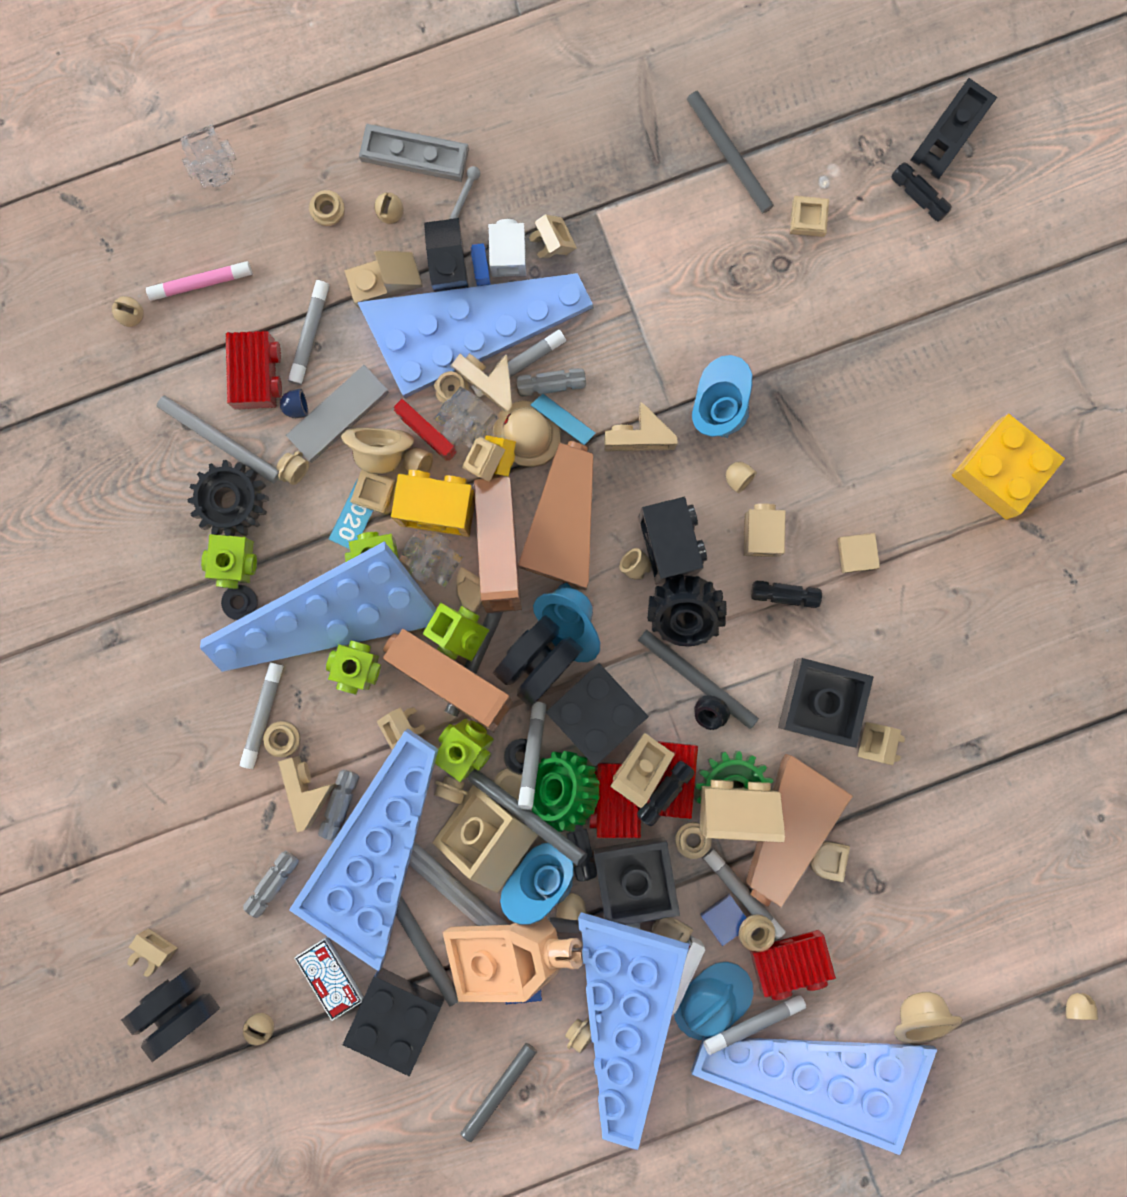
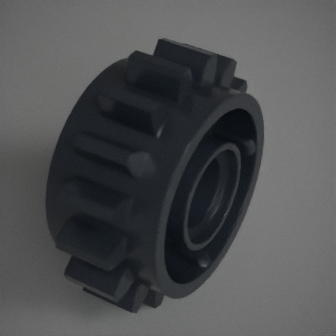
M223 460L222 467H217L211 463L209 464V471L205 474L202 472L197 473L199 477L197 484H190V488L194 491L193 497L187 500L188 503L195 507V510L190 513L191 516L195 519H202L199 524L201 529L208 530L212 527V535H221L224 531L225 536H235V532L246 536L248 535L247 528L251 525L257 528L260 526L257 519L260 515L267 514V511L262 507L263 502L269 501V497L261 492L266 487V484L261 480L254 481L258 475L256 471L250 469L245 473L246 465L237 462L233 468L231 462ZM234 491L236 496L234 504L229 508H223V496L227 492Z
M680 575L672 579L668 578L661 587H655L654 596H649L647 619L649 622H652V631L658 632L662 640H666L674 645L691 647L708 643V640L713 636L717 637L719 635V627H725L727 602L723 601L722 590L716 591L713 587V582H707L699 576Z

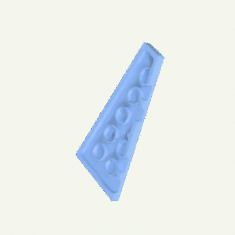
M578 273L358 302L404 399L434 385L435 381L443 373L455 372L450 365L459 354L466 358L470 353L482 362L593 308V303Z
M384 541L201 639L200 649L224 672L338 647V644L348 645L350 640L362 642L390 636L394 633L399 634L402 629L413 631L426 628L436 611V607Z
M409 729L404 731L289 909L378 972L383 967L438 749Z
M581 912L578 922L579 930L582 933L583 964H585L586 994L591 1039L594 1042L595 1051L594 1067L595 1075H597L598 1103L602 1139L638 1150L689 944Z
M703 1036L691 1068V1073L701 1079L900 1155L937 1049L932 1045L744 1038L709 1055L703 1041L711 1037Z

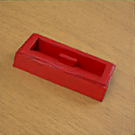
M401 399L394 406L396 415L445 461H450L457 454L455 446L405 400Z

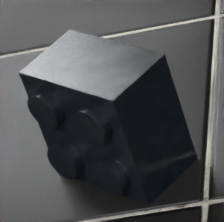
M684 496L641 508L638 518L651 562L655 584L665 583L666 579H672L680 575H697L704 568L703 564L704 561H707V553L703 540H696L694 530L695 526L698 525V519L694 505H687Z
M805 658L795 659L778 728L857 748L874 676Z
M600 663L545 712L594 766L600 763L649 717Z
M664 837L593 849L606 920L629 925L680 916L668 843Z
M381 968L379 972L375 973L342 1045L410 1077L442 1007L444 997Z

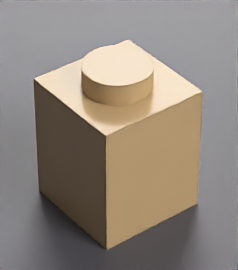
M755 504L754 509H749L745 513L744 556L780 557L785 553V510H776L775 504Z

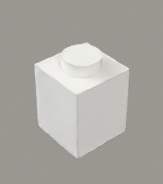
M502 219L497 221L496 224H488L491 276H526L524 223H517V221L512 219Z

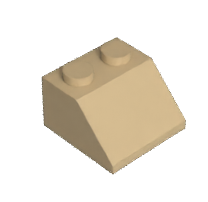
M711 780V786L701 787L700 831L706 838L784 842L785 832L781 793L776 790H770L771 783L748 782V788H733V781Z
M473 785L468 791L469 795L464 797L462 804H459L432 843L471 881L498 893L538 834Z

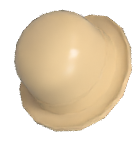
M522 400L512 403L508 411L501 410L493 424V437L516 441L514 463L527 467L544 465L555 457L558 445L561 443L560 427L532 407L531 404L533 402Z
M353 428L346 430L341 436L344 444L352 449L356 465L360 469L374 474L393 471L400 464L403 451L410 448L414 443V438L408 432L395 429Z
M920 992L909 996L902 1003L900 1008L901 1024L896 1026L894 1035L899 1041L906 1044L926 1043L952 1032L961 1025L963 1019L960 1016H952L946 1002L940 995L932 992Z

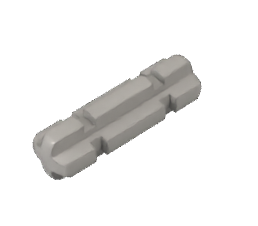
M582 368L569 369V373H564V370L539 373L536 374V377L532 378L531 375L519 376L517 378L518 393L522 397L531 396L533 392L546 394L567 391L568 387L576 390L583 389L586 386L585 372Z
M341 770L335 783L338 786L333 789L324 815L326 821H322L318 832L320 837L334 841L342 828L340 822L344 821L353 796L351 791L356 788L359 775L348 770Z
M284 851L278 856L274 862L275 867L272 866L254 890L255 895L252 894L243 905L245 912L254 918H258L268 907L267 902L273 900L288 879L287 874L292 873L298 865L299 860L294 855Z

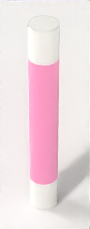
M246 261L146 287V293L149 300L154 301L252 275V270L249 262Z

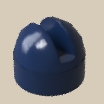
M301 388L291 390L280 399V409L283 414L291 418H302L308 415L306 397Z

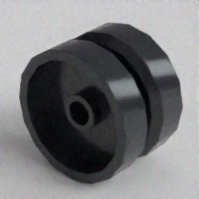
M547 615L543 616L530 630L527 629L506 652V657L493 672L505 685L514 684L524 673L528 674L529 676L518 688L517 696L530 708L584 650L571 637L564 638L551 650L548 646L559 634L560 627Z
M191 967L187 968L173 980L169 981L167 979L142 998L139 1001L140 1005L121 1019L131 1035L140 1034L153 1023L157 1026L158 1029L144 1039L141 1045L142 1050L151 1062H154L220 1009L210 993L202 994L189 1005L184 1001L186 997L199 988L201 982Z

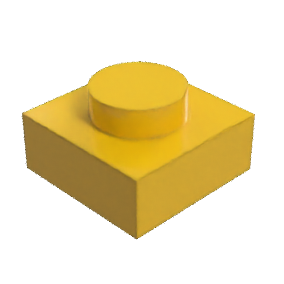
M486 435L485 440L505 449L494 474L508 477L515 459L516 441Z

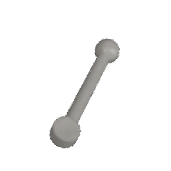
M475 166L467 170V181L450 219L458 218L473 182L480 177V170Z

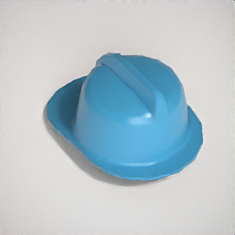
M733 355L721 356L704 369L699 381L692 411L694 426L702 434L710 437L721 436L728 438L730 434L739 431L745 425L749 417V399L752 390L753 374L749 365L742 358Z
M568 583L561 584L552 593L543 594L536 598L533 604V611L538 621L547 615L560 627L559 634L552 641L554 646L556 647L564 638L571 637L584 649L574 661L590 662L594 660L600 652L601 642L597 631L591 623L593 607L589 598L582 592L572 589Z
M542 843L534 847L525 856L522 863L510 876L502 889L500 903L503 913L510 921L519 925L533 924L542 920L551 912L556 904L563 902L569 895L573 886V862L549 843Z
M730 962L715 963L700 973L690 982L676 1014H674L675 1021L680 1030L688 1037L701 1041L703 1036H715L730 1028L745 1014L753 999V983L748 973L739 965Z

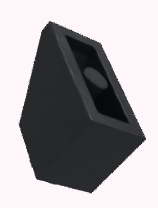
M459 218L425 222L426 253L433 291L469 288Z

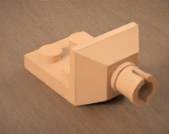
M546 916L542 920L528 925H519L514 922L511 925L450 927L443 932L458 1002H526L555 978L561 968L579 969L583 963L582 950L572 951V948H581L583 946L582 942L578 938L558 940L556 928Z

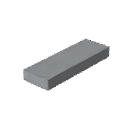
M366 124L359 159L361 162L462 182L469 147L466 143Z
M363 365L286 436L312 463L337 441L346 430H349L379 403L389 391Z

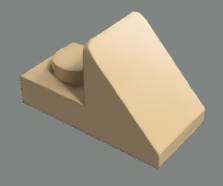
M376 251L374 252L376 261L344 270L356 307H359L358 302L385 299L423 287L412 252Z
M469 353L466 358L461 354L457 356L450 367L502 410L508 411L512 406L507 354L502 357L488 376L483 373L486 366Z
M640 402L639 430H633L632 425H614L612 430L605 431L604 451L675 450L677 446V436L642 402Z
M644 733L614 775L611 787L642 808L651 797L675 754Z
M300 756L278 761L295 827L297 832H301L313 825L336 784L333 783L309 790L307 783H311V775L306 762L301 763Z

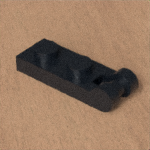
M968 78L910 161L918 166L923 164L932 170L930 174L939 180L995 102L997 96ZM933 145L945 152L942 158H939L930 151Z

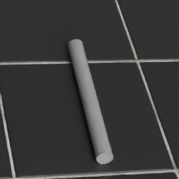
M165 395L159 399L157 403L159 409L247 467L253 469L273 484L277 482L279 471L275 467Z

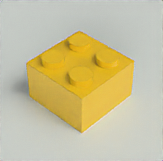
M1008 413L994 422L951 476L1004 519L1008 520L1020 515L1064 462L1065 458Z
M409 470L408 475L398 474L391 518L401 527L470 537L475 507V492L471 485L466 484L465 478L446 475L444 481L430 478V473Z

